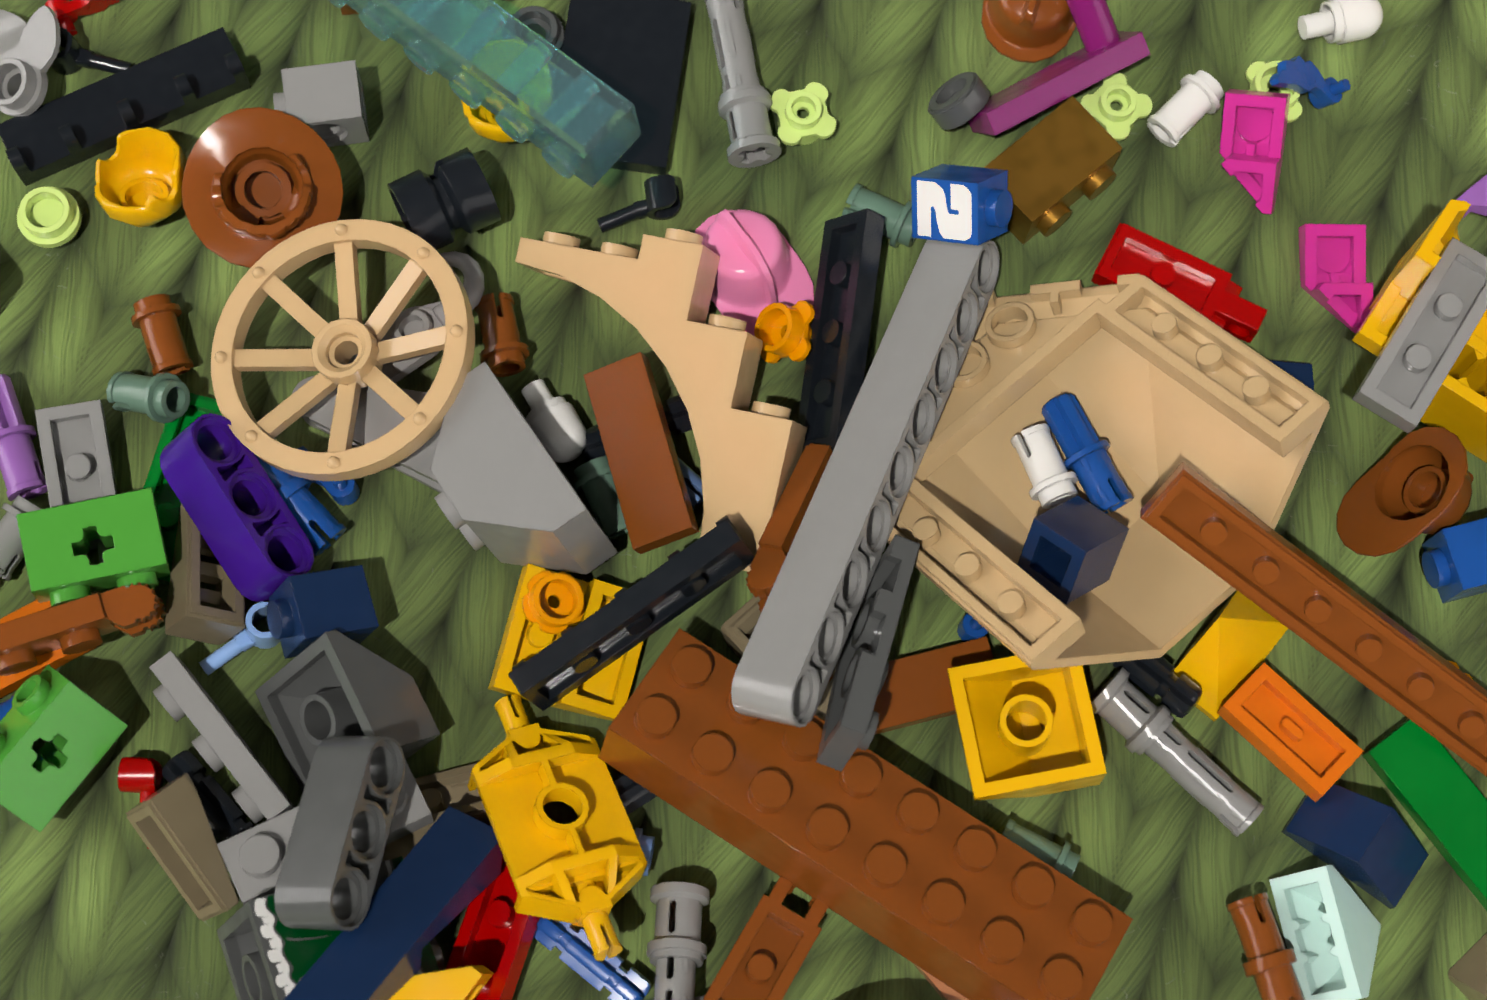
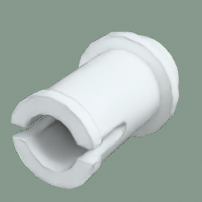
M1199 70L1194 75H1185L1180 81L1181 88L1155 114L1147 119V126L1152 134L1166 146L1175 147L1180 142L1179 140L1206 113L1215 114L1219 110V100L1224 96L1223 88L1212 75L1205 71Z
M1046 423L1037 424L1022 430L1021 433L1024 439H1022L1020 434H1016L1011 439L1012 446L1016 448L1033 486L1029 491V495L1032 500H1039L1043 509L1056 507L1075 497L1078 493L1074 486L1078 481V477L1075 472L1067 471L1050 434L1049 425Z

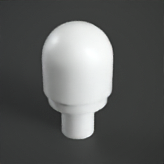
M1378 0L1325 1L1321 4L1319 12L1299 16L1298 31L1303 40L1324 36L1328 43H1337L1339 45L1367 39L1380 28L1383 21V9Z
M542 379L530 382L521 391L531 408L526 417L527 422L555 462L566 463L575 460L582 454V450L586 446V428L573 405L567 402L564 397H553Z

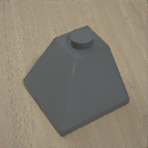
M337 630L325 632L255 691L302 793L316 749L325 738L331 736H389L395 738L401 745L405 760H407L440 735L413 677Z

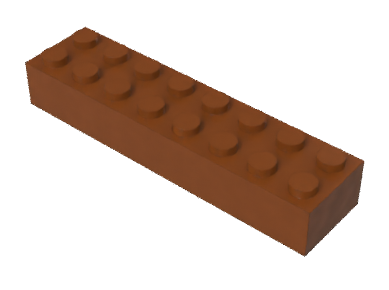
M679 628L608 727L598 757L599 759L769 870L791 881L794 886L812 898L819 899L828 905L829 909L969 1000H1090L1133 920L1131 917L868 748L865 751L857 748L842 771L817 763L816 760L825 721L815 714L806 726L796 727L737 713L732 704L731 689L738 665Z

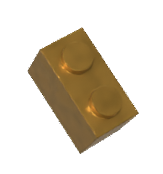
M1073 96L984 167L1008 170V191L1013 199V211L1008 223V229L1022 244H1025L1039 231L1044 237L1052 234L1071 215L1072 211L1069 206L1083 195L1089 200L1094 199L1117 176L1112 169L1122 147Z

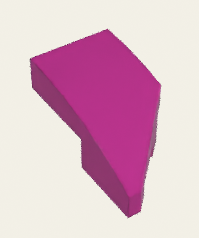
M1229 89L1225 92L1220 154L1225 160L1221 165L1230 176L1234 174L1255 199V206L1262 214H1272L1275 209L1281 172L1290 94Z
M1304 224L1299 227L1301 287L1356 334L1370 313L1371 309L1369 307L1373 302V283H1366V224Z

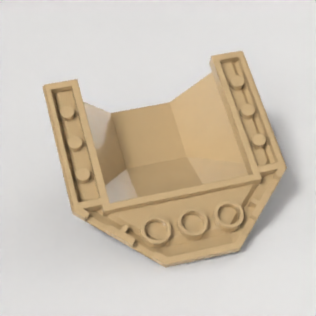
M1139 273L1118 275L1117 284L1083 288L1080 280L1030 285V293L1001 297H996L993 290L887 543L890 544L895 535L919 543L920 547L914 567L1032 670L1161 658L1234 593L1236 589L1141 519L1140 510L1177 467L1184 462L1275 530L1330 409L1329 401L1151 279ZM1065 393L1076 397L1099 440H1107L1110 444L1107 453L1127 489L1134 497L1128 504L1112 513L1107 510V515L1129 528L1110 579L1067 605L1058 600L1017 565L1034 518L1052 508L1043 509L1039 500L1034 501L1031 499L1029 491L1033 486L1016 448H1013L1011 443L1012 437L1016 434H1020L1022 439H1024L1021 433L1022 430L1037 424H1047L1042 415V407L1053 398ZM1051 431L1050 434L1064 462L1067 458ZM1077 481L1074 484L1078 492L1077 495L1090 503L1080 482Z

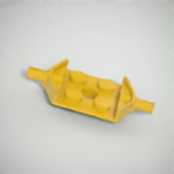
M512 694L509 701L508 695L504 696L495 703L494 708L498 712L506 732V738L472 768L467 786L469 791L476 790L477 787L517 890L518 896L514 909L519 914L567 923L578 922L585 930L595 960L604 961L606 955L608 959H611L623 950V947L619 943L608 915L612 907L642 878L647 866L645 855L607 765L598 758L600 749L596 739L589 735L540 728L539 723L530 724L521 697L517 694ZM554 801L564 802L575 810L578 819L569 824L554 822L546 815L543 806Z

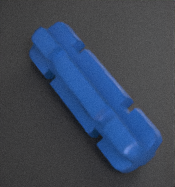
M540 917L536 924L537 929L534 938L549 951H552L555 947L562 952L558 958L599 992L604 987L611 992L608 997L609 1000H643L647 996L651 988L650 981L634 967H631L629 971L625 970L621 966L625 960L619 955L608 959L606 955L604 961L595 960L593 950L583 927L578 931L571 923Z

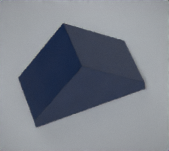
M1333 784L1316 803L1308 795H1305L1282 830V833L1326 864L1333 865L1340 874L1390 909L1396 907L1429 855L1394 808L1336 784Z

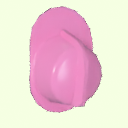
M724 209L718 214L709 217L695 230L694 233L703 236L702 245L720 256L711 300L721 315L746 321L745 332L754 335L755 323L759 314L772 303H782L791 307L795 306L798 301L804 300L813 306V282L805 265L777 228V225L765 215L751 210Z

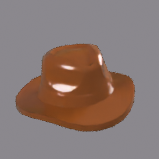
M262 107L238 109L223 115L211 124L196 141L187 158L181 187L184 211L192 230L205 247L230 264L251 268L264 254L289 237L308 228L337 221L340 216L343 199L341 171L332 151L324 140L311 127L298 118L279 110Z

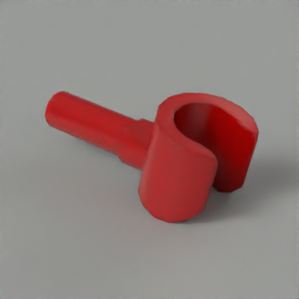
M122 758L118 769L119 791L140 793V802H142L162 787L164 777L161 770L163 767L153 758Z

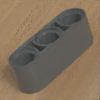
M331 736L325 738L318 745L311 763L275 888V911L279 921L286 927L293 929L351 931L358 928L364 921L371 902L404 780L405 757L401 745L395 738L389 736Z

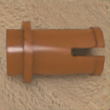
M499 292L500 305L496 306L494 294L490 293L482 296L479 304L475 307L484 349L479 354L481 364L485 361L496 377L512 376L526 368L525 360L530 355L527 344L520 340L513 296L509 293Z
M168 294L151 295L135 302L133 305L135 314L131 317V322L134 328L141 329L152 364L153 376L162 372L177 376L188 372L194 364L189 357L177 319L182 313L179 304L172 303L171 297Z

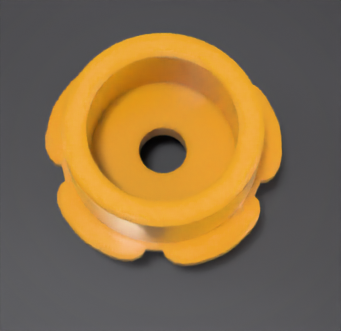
M543 571L536 574L527 584L528 594L522 598V609L528 621L531 623L536 622L539 624L540 630L548 634H560L568 625L578 623L585 612L584 594L579 582L572 575L563 571L553 574L550 571ZM550 596H555L559 600L557 608L549 606L548 598Z

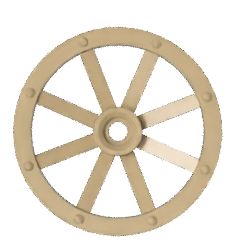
M367 219L338 220L308 228L282 241L264 254L242 277L228 298L216 326L211 352V379L217 405L222 416L231 421V425H227L240 442L264 462L282 472L316 481H345L378 473L409 457L440 429L443 417L455 402L467 373L471 371L475 348V325L472 307L464 286L448 262L428 242L405 228L391 223ZM357 249L386 251L409 260L366 323L362 324ZM335 252L339 319L327 323L282 281L308 262ZM428 275L440 296L445 315V326L381 341ZM268 295L315 337L312 349H243L250 325ZM444 350L437 375L419 404L382 372L383 364ZM358 354L356 359L352 363L348 364L350 359L354 355ZM241 371H319L317 375L258 422L256 421L245 398ZM369 386L397 411L404 420L378 439L352 448L361 388ZM337 388L327 452L304 451L292 448L274 439Z

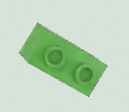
M151 488L16 514L31 592L39 603L50 601L51 607H55L89 596L91 592L121 586L128 588L131 586V583L137 585L138 582L143 586L147 584L150 589H154L159 586L157 578L167 577L171 574L157 504ZM101 539L107 549L103 551V562L91 565L85 555L90 552L89 542Z
M48 664L39 675L31 676L18 688L12 699V708L0 721V805L41 832L128 725ZM41 738L46 741L45 745L39 750L32 747L34 742Z

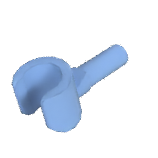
M262 601L254 604L246 614V628L236 634L232 640L199 662L207 675H210L243 651L246 652L253 646L260 649H269L275 647L280 642V639L276 640L270 631L261 632L254 627L258 620L267 616V605L269 602Z

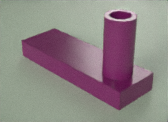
M1066 0L1084 48L990 96L980 112L968 121L972 132L996 136L1150 55L1151 53L1143 33L1118 31L1106 0Z

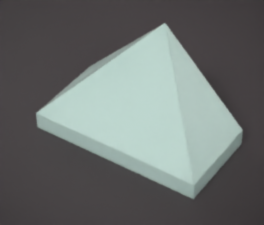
M1326 865L1270 879L1269 882L1287 949L1293 948L1297 958V962L1293 963L1292 967L1304 999L1358 1000L1367 998L1369 996L1381 924L1333 865Z

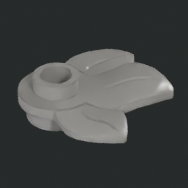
M43 5L29 18L28 22L22 17L0 9V111L9 116L31 115L41 106L45 99L48 88L46 72L57 57L61 42L60 25L57 16L48 6Z

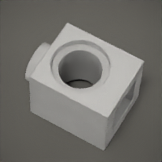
M355 60L281 69L283 92L273 94L274 110L292 115L304 122L324 140L328 147L370 142L363 84Z

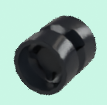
M467 147L436 161L434 164V174L430 176L421 170H416L387 184L405 228L428 242L435 250L453 243L455 230L459 228L472 234L501 220L500 211L488 182L476 159Z

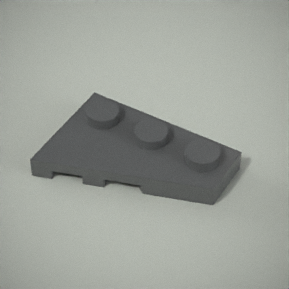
M895 535L877 565L837 660L816 760L817 763L842 771L857 748L865 751L872 742L879 722V713L873 711L888 673L889 662L887 659L920 544Z

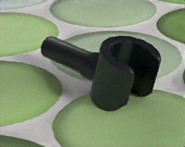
M60 27V46L64 47V49L57 54V57L51 64V67L57 73L71 75L84 67L115 74L133 66L130 62L96 54L94 51L82 48L67 29Z
M657 175L648 178L644 182L646 200L634 202L632 205L597 218L602 233L645 217L654 220L674 218L680 209L679 188L675 183V178L672 175Z

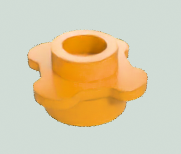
M800 300L795 306L791 307L782 303H772L761 311L755 323L754 336L763 341L761 357L764 361L775 364L780 358H790L793 361L801 362L808 356L811 349L810 340L812 335L810 322L815 315L814 307L811 303Z

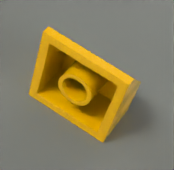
M1015 655L947 668L974 800L1038 797L1100 785L1107 771L1083 665L1032 670Z

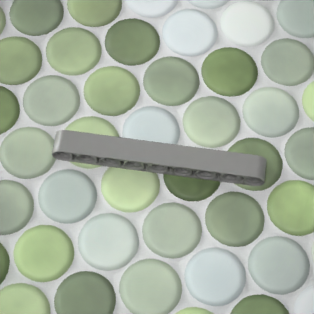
M927 239L735 671L732 681L731 698L734 710L737 713L796 727H804L812 720L995 288L1000 261L998 247L994 241L989 240L980 245H970Z

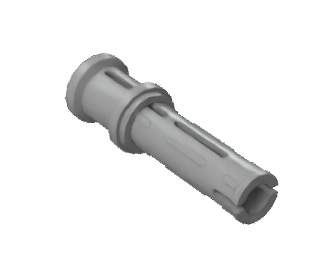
M705 0L711 23L718 69L723 85V93L718 102L719 116L727 122L731 142L727 148L728 162L732 166L739 168H752L768 164L781 155L780 140L772 135L768 111L772 106L771 94L760 85L759 77L757 76L755 57L744 10V1Z
M1121 667L1091 698L1093 714H1099L1126 739L1125 747L1132 754L1136 752L1140 756L1145 753L1154 762L1159 764L1181 787L1215 815L1235 837L1239 836L1240 833L1242 834L1257 819L1265 806L1254 799L1248 792L1244 791L1202 750L1190 742L1172 724L1174 718L1170 715L1171 710L1164 704L1158 707L1155 706L1128 681L1130 673Z
M659 883L650 888V900L656 905L654 940L647 943L646 952L650 964L656 966L654 1000H694L696 968L701 967L703 961L707 959V946L701 942L702 908L709 904L710 892L706 887L695 883Z

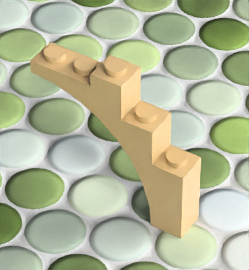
M667 228L664 238L643 234L640 251L629 246L610 242H602L600 252L579 248L580 239L550 231L544 232L542 241L520 237L515 262L536 273L579 285L602 298L639 331L666 366L687 409L700 457L704 509L700 538L717 526L716 522L726 515L750 550L756 555L759 548L758 542L802 454L807 427L789 420L791 409L783 406L753 401L752 410L748 412L763 341L745 332L747 322L740 319L709 314L708 324H706L720 256L702 245L703 236L674 228ZM750 565L743 571H751Z

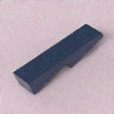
M449 806L373 894L368 912L359 927L351 931H342L284 1000H389L420 970L422 949L501 874L503 854L492 826Z

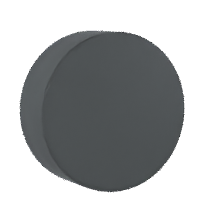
M975 72L958 74L945 82L933 94L929 101L928 112L941 129L951 130L957 128L980 112L990 97V91Z

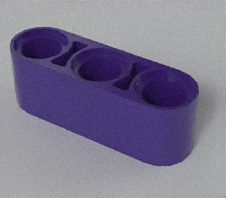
M213 413L203 414L163 448L160 455V468L165 479L195 523L234 587L242 596L251 601H270L269 597L288 576L306 574L311 569L314 562L313 548L254 453L240 442L227 425H231V421L222 415Z

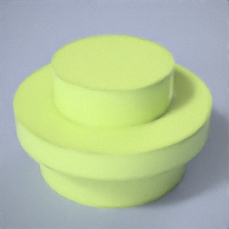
M46 186L31 190L24 196L17 211V224L21 233L29 242L42 248H55L69 242L77 234L82 221L81 209L74 197L67 191L57 187Z

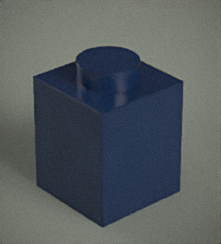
M1077 495L1034 518L1017 565L1053 596L1067 605L1110 579L1129 528Z
M363 565L288 576L269 597L270 601L267 605L268 627L272 636L276 640L280 639L285 659L298 656L325 632L337 630L360 644L379 627Z

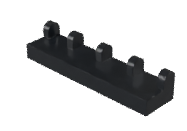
M222 27L40 106L31 115L16 116L0 123V136L7 149L5 152L12 167L24 185L28 186L117 146L118 134L125 130L143 127L158 129L252 87L243 65Z
M868 208L825 221L813 305L815 315L811 321V349L806 357L797 422L807 427L803 450L806 445L813 443L829 445L833 452L864 382L885 221L884 216Z
M725 515L716 522L717 526L681 552L677 549L667 557V562L629 589L622 588L614 594L615 599L577 626L573 627L570 625L560 632V638L527 661L522 659L512 666L513 671L508 675L521 696L542 711L546 710L751 565L755 555L730 519Z

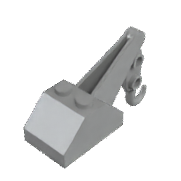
M457 251L441 253L440 255L451 267L458 268L463 273V286L473 310L479 304L485 290L484 273L479 263L465 253ZM442 302L414 306L403 310L381 341L445 326ZM440 351L383 364L382 372L394 383H397L432 359ZM358 354L354 355L348 364L352 363ZM485 361L467 373L455 402L443 417L440 429L409 457L391 466L395 470L439 492L440 494L435 496L434 499L456 530L460 529L475 551L486 545L501 563L521 566L529 563L550 570L588 574L618 553ZM314 376L307 377L300 381L294 388L293 393L297 391L300 387H302L305 383H307L310 379H312ZM369 386L361 388L352 442V447L354 448L378 439L404 420L397 411ZM337 388L301 416L308 425L329 435ZM402 389L417 404L423 400L427 393Z

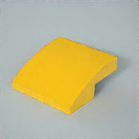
M529 563L522 567L488 687L489 690L510 696L517 694L521 699L527 700L521 696L508 675L513 671L512 666L522 659L529 660L560 638L561 634L544 633L540 630L539 624L528 621L522 609V598L528 594L527 584L533 576L543 571H550L552 574L558 572ZM575 578L579 582L584 594L585 612L578 623L570 625L573 627L577 626L615 599L614 594L623 587L598 579L586 582ZM550 596L548 604L552 608H557L559 600L555 596ZM643 641L554 703L551 707L613 721L628 701Z

